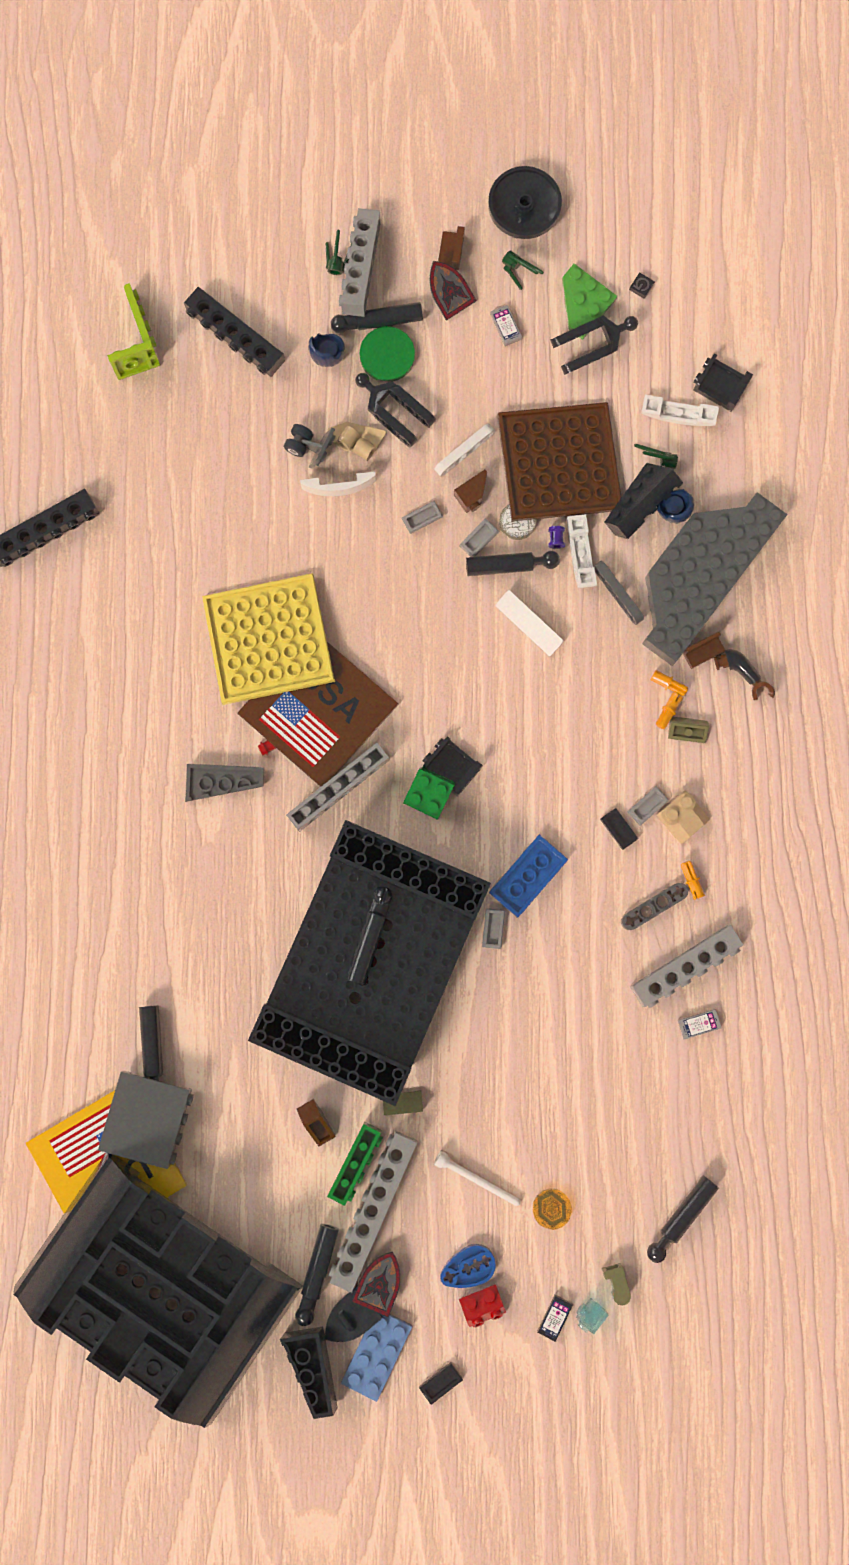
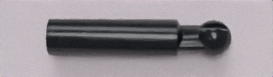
M415 302L366 310L365 317L338 314L331 319V328L336 333H343L346 330L358 329L360 331L423 321L421 303Z
M548 551L541 557H535L532 552L466 557L467 576L533 571L536 565H543L548 569H554L560 563V556L555 551Z
M378 887L373 893V900L360 933L346 977L347 980L365 985L386 920L385 915L392 900V892L389 888Z
M159 1005L139 1007L143 1075L146 1078L159 1081V1077L163 1075Z
M704 1175L661 1229L663 1237L660 1241L649 1245L647 1256L652 1262L660 1263L665 1260L666 1248L669 1244H677L718 1191L719 1187Z
M320 1224L301 1291V1303L295 1313L296 1322L300 1326H309L313 1322L316 1302L320 1299L339 1232V1228L329 1224Z

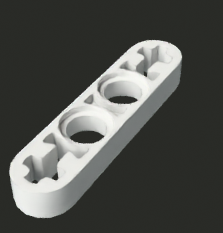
M489 423L484 425L440 461L434 470L440 477L447 474L495 433V429Z

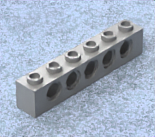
M358 208L357 216L353 217V227L355 229L350 234L352 246L348 247L347 258L349 262L345 263L344 269L346 279H342V290L344 291L343 295L339 296V306L342 307V314L365 317L381 225L380 210Z
M378 743L374 744L286 814V816L299 832L386 764L389 761V757Z
M727 925L631 985L630 988L642 1007L648 1006L651 1008L659 1003L657 999L662 996L667 998L675 993L674 989L676 987H684L692 982V977L696 975L700 977L707 973V968L711 965L716 967L724 962L723 958L727 955L732 957L741 951L739 948L743 946V943L733 927ZM718 942L724 944V950L721 953L716 950ZM702 952L708 955V960L705 963L701 962L699 958ZM686 962H689L692 966V970L689 973L683 970V965ZM670 972L674 973L676 977L675 981L671 984L667 981V975ZM653 983L659 985V991L656 994H653L650 990V986Z

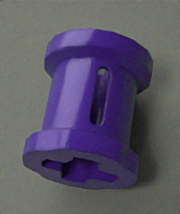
M549 527V548L561 549L565 547L563 542L565 527Z

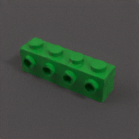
M364 1121L327 1195L328 1198L343 1206L346 1205L347 1201H352L356 1193L353 1189L356 1183H361L365 1175L362 1171L365 1165H370L374 1157L372 1151L375 1146L379 1147L383 1136H381L382 1130Z

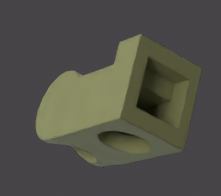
M621 1263L601 1268L604 1278L611 1281V1294L614 1301L621 1306L628 1304L631 1294Z

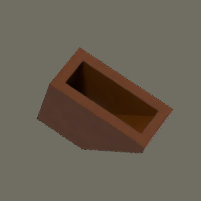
M485 469L454 489V497L466 513L469 511L474 512L481 506L487 477Z
M314 1099L297 1108L303 1126L318 1147L336 1137Z

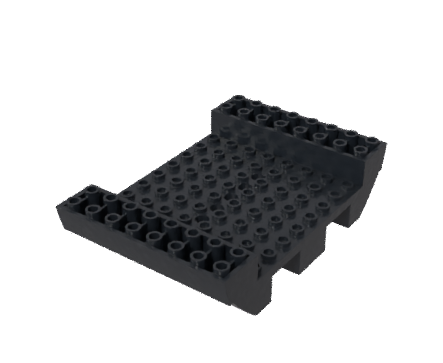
M345 820L330 853L329 863L268 1001L264 1003L248 1041L396 1106L491 883ZM383 886L389 888L392 892V900L389 903L385 918L390 920L393 926L389 931L382 929L380 938L385 942L384 947L375 951L374 957L377 963L374 967H370L368 973L369 982L366 985H360L359 983L347 980L346 977L367 912L370 910L373 893L378 887ZM353 992H357L361 996V1000L357 1004L352 1003L349 999L350 994Z
M106 1153L15 1284L13 1295L17 1297L34 1324L50 1335L58 1329L87 1349L90 1354L86 1360L120 1383L124 1376L157 1398L158 1400L154 1407L170 1419L206 1428L213 1423L303 1288V1285L273 1264H270L267 1268L138 1178L140 1172L117 1156ZM119 1264L127 1267L126 1274L121 1275L117 1272ZM135 1276H141L144 1279L142 1286L134 1284L133 1279ZM151 1288H158L161 1291V1296L158 1298L152 1297L150 1294ZM169 1299L176 1300L178 1304L176 1309H169L167 1307ZM185 1311L194 1313L192 1321L184 1319L183 1313Z

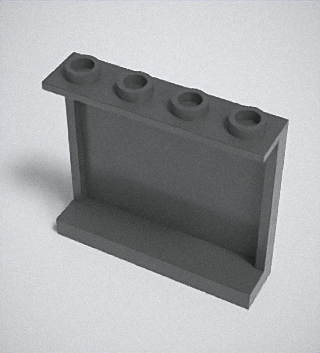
M121 1071L98 1150L168 1169L170 1165H174L177 1153L174 1151L176 1145H180L183 1136L180 1130L181 1126H185L188 1114L185 1112L187 1106H191L194 1094H191L192 1089L131 1074L132 1072Z

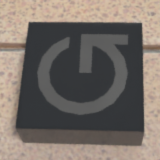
M639 272L629 290L645 299L655 281Z

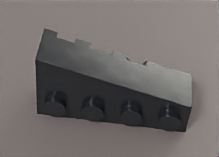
M646 463L604 523L615 536L629 539L645 522L644 518L653 514L658 509L656 506L663 499L667 500L672 495L670 492L675 487L679 488L683 482L674 469Z
M323 1326L284 1333L280 1338V1342L286 1350L289 1363L292 1364L297 1382L300 1383L304 1392L303 1396L313 1419L334 1416L338 1407Z

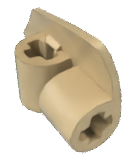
M344 422L328 428V431L331 428L335 429L333 433L335 435L333 441L335 445L345 451L351 450L366 461L372 457L386 435L385 430L351 422Z

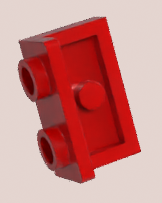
M496 1284L459 1299L469 1327H480L485 1321L490 1319L497 1320L506 1313Z

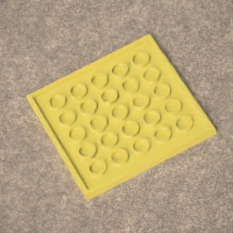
M313 573L202 596L222 705L335 682Z

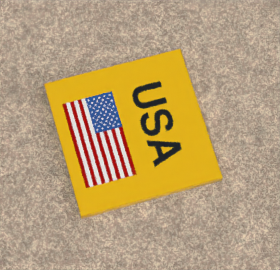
M115 1090L25 1143L63 1213L66 1212L106 1154V1152L99 1151L98 1148ZM117 1156L140 1172L138 1175L140 1180L166 1198L187 1186L176 1163L165 1169Z

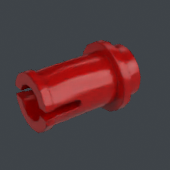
M269 741L260 742L257 746L262 756L268 755L269 752L276 749Z

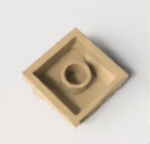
M686 790L656 815L680 844L684 843L710 820L696 803L695 798Z

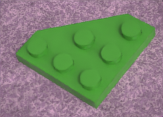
M573 264L562 278L569 330L603 316L617 299L616 294L576 264ZM588 333L580 336L579 338L583 340L588 335Z

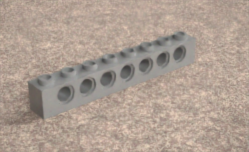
M395 1131L394 1135H389L386 1145L389 1146L386 1154L382 1152L378 1161L380 1168L378 1172H373L369 1181L373 1184L370 1190H365L361 1199L364 1202L362 1209L357 1208L353 1217L356 1220L353 1228L349 1227L345 1236L348 1239L345 1247L341 1245L336 1256L340 1259L337 1265H332L328 1276H331V1284L352 1293L416 1147L417 1140ZM398 1149L402 1152V1157L394 1159L391 1156V1152ZM391 1168L394 1171V1175L387 1178L383 1175V1170ZM383 1187L386 1193L383 1196H378L375 1193V1189ZM374 1205L377 1207L378 1212L371 1215L367 1212V1207ZM361 1224H366L370 1230L367 1233H361L358 1227ZM358 1243L361 1246V1250L354 1252L351 1250L350 1245ZM350 1262L353 1268L347 1271L343 1269L342 1264Z

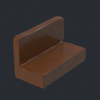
M458 226L457 233L443 231L438 262L448 264L454 269L459 270L465 227Z
M720 631L686 648L683 655L691 669L725 652V648L719 639L721 636Z

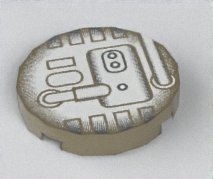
M507 505L500 514L499 525L501 531L509 538L522 540L532 534L536 527L537 519L511 522L510 508Z

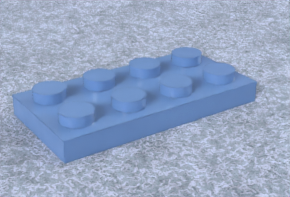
M391 1314L389 1318L381 1315L383 1318L364 1333L341 1381L342 1385L376 1402L412 1329L411 1324Z

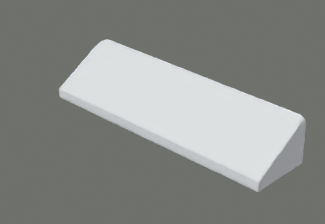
M510 590L495 605L549 657L563 644L564 640Z

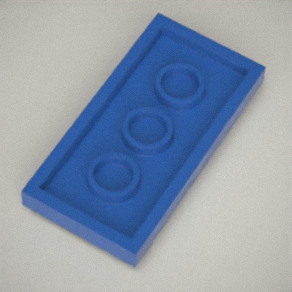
M538 835L489 891V894L518 918L568 859L541 835Z

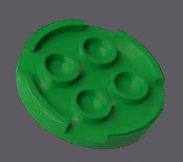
M386 326L374 329L366 335L360 346L361 365L364 371L375 380L397 381L407 375L413 366L415 359L413 342L405 332L398 328Z

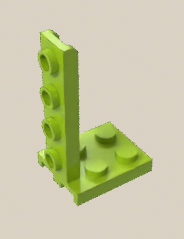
M130 283L124 285V290L143 343L134 344L127 349L118 350L107 355L118 380L160 366L154 347H157L153 336H149L148 332L151 331L148 320H143V316H145L142 304L138 305L139 295L136 289L132 290Z

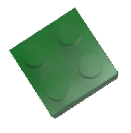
M421 766L403 804L438 820L456 782Z

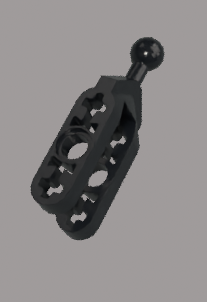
M603 315L550 339L554 349L601 327L608 345L562 365L563 374H568L618 351L620 333L625 330L634 331L638 327L637 318L628 316L624 323L617 326Z
M359 373L356 376L355 383L357 386L366 388L371 392L368 411L409 448L417 442L415 435L379 404L390 394L426 427L430 428L436 421V418L430 411L393 381L374 386L367 374Z

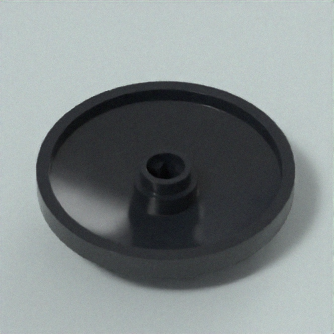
M531 166L514 167L502 173L494 181L488 198L489 214L494 224L505 234L518 239H532L548 232L557 222L562 206L561 192L555 180L545 171Z

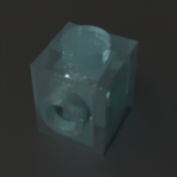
M592 1298L586 1304L583 1303L576 1312L578 1314L576 1316L579 1322L578 1326L586 1333L590 1331L593 1334L596 1333L609 1316L608 1312Z

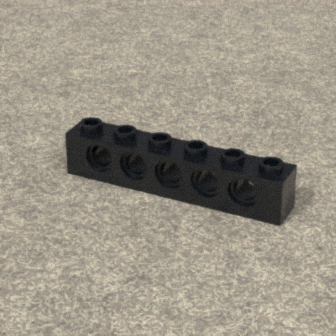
M199 286L184 302L186 313L192 319H198L206 330L210 329L214 332L216 338L220 341H226L231 350L240 352L244 360L249 364H255L258 371L263 375L267 374L272 377L285 362L284 353ZM209 309L207 313H202V310ZM218 320H223L221 324H215ZM232 331L238 332L236 335H229ZM247 342L252 343L249 347L243 346ZM259 354H266L264 358L258 357Z
M84 488L0 535V567L11 565L13 560L27 556L33 549L42 548L47 544L46 542L60 538L64 532L78 528L84 521L94 519L99 514V511L86 489ZM80 508V512L74 515L73 511ZM64 517L62 523L56 524L58 518ZM47 526V530L44 533H40V529ZM26 536H31L29 541L23 542ZM13 544L14 548L11 551H7V547Z

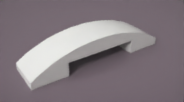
M645 395L641 414L676 424L715 426L719 406L707 404L694 406L663 401V397Z
M375 472L357 473V481L320 485L319 478L300 480L302 490L315 495L344 496L369 487L376 482Z
M586 514L568 516L569 543L577 587L597 586L590 551Z

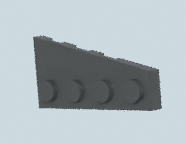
M187 764L185 802L263 787L264 767Z

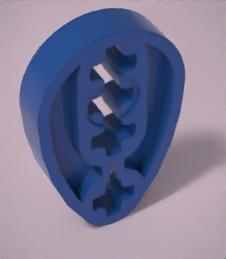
M468 1245L453 1255L445 1264L440 1273L441 1282L443 1285L453 1288H469L483 1284L494 1274V1256L484 1245ZM483 1255L491 1258L488 1260V1265H485L483 1262L479 1264V1269H476V1267L470 1268V1273L462 1271L464 1264L467 1263L470 1266L473 1264L474 1259L479 1262L482 1260ZM449 1271L450 1274H455L452 1276V1281L444 1279L446 1272Z

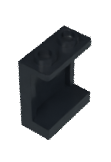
M714 353L712 358L708 357L702 366L705 368L703 373L697 374L693 382L696 384L693 391L732 412L754 374L747 371L744 375L717 360V354Z
M447 736L445 739L441 738L435 745L437 749L433 754L429 752L422 760L424 762L423 767L456 782L452 793L458 797L482 769L483 765L473 760Z

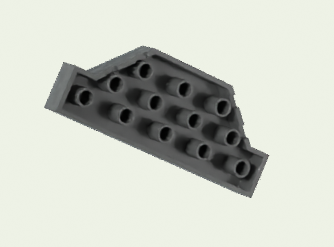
M758 492L746 507L693 513L645 577L653 630L642 644L673 666L788 514Z

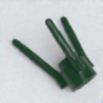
M339 229L336 231L334 256H331V259L329 243H325L326 269L332 275H341L342 271L344 272L345 263L349 261L347 255L344 262L338 256Z
M512 250L508 251L502 259V263L505 265L503 269L510 275L520 290L523 287L511 271L512 269L516 270L522 265L535 274L544 273Z
M634 444V447L645 450L643 451L644 455L660 458V466L676 469L678 462L677 454Z

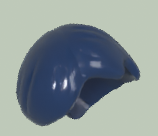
M318 333L317 336L310 337L308 350L312 360L318 366L333 367L342 361L345 344L342 338L336 334L321 335Z
M685 489L672 490L670 492L672 495L667 500L663 499L657 505V511L666 521L678 524L686 521L691 516L694 510V499Z

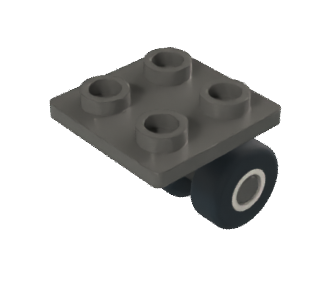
M294 424L291 429V434L294 438L287 439L283 447L287 452L297 457H303L307 449L314 452L315 454L309 465V468L312 469L324 461L327 455L325 450L328 446H331L335 439V435H333L335 429L331 428L326 432L320 444L311 442L314 434L309 428L301 424Z

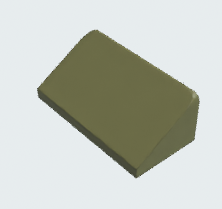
M672 716L669 722L668 739L706 743L709 723L705 720Z
M421 1091L401 1092L396 1106L383 1101L384 1115L423 1112Z

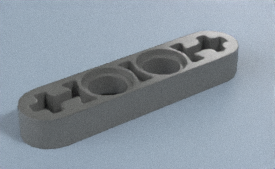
M603 561L593 566L595 573L631 622L637 625L643 621L644 616L608 566Z
M683 883L673 884L627 912L621 918L622 927L626 930H634L679 903L688 895L687 886ZM676 887L683 888V896H674L673 899L675 901L672 902V899L670 895L667 894V892L669 891L670 894H673L674 892H676ZM660 896H664L668 900V904L665 907H661L657 903ZM644 906L651 908L652 913L649 917H644L641 913V909ZM635 911H637V914L639 918L642 919V921L639 922V919H636L635 921H633V926L626 925V917L628 916L629 918H633L637 916L634 913Z

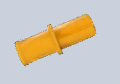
M655 670L650 679L663 686L665 690L670 689L681 696H685L688 691V687L673 680V676L669 677L658 670Z
M672 692L667 704L662 707L663 711L656 721L657 727L661 729L667 727L672 716L676 715L675 711L683 699L681 695L678 697L679 694Z
M686 861L682 863L681 868L687 880L685 883L690 888L693 900L704 897L705 894L699 882L700 877H697L692 862Z

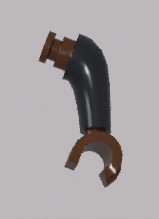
M728 649L725 650V654L720 655V658L713 657L717 670H720V667H723V669L729 667L730 670L737 671L750 685H753L751 690L753 700H758L756 691L761 686H765L768 689V695L774 698L775 690L773 686L760 680L761 676L744 654L737 650Z

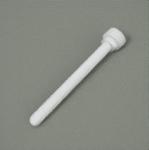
M439 1152L434 1162L435 1166L439 1168L447 1167L515 1206L520 1205L521 1201L519 1198L451 1161L447 1153Z

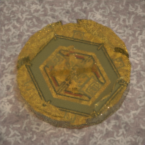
M549 1188L541 1191L535 1197L532 1211L535 1220L540 1226L555 1230L562 1228L568 1223L572 1213V1206L565 1193L558 1189Z

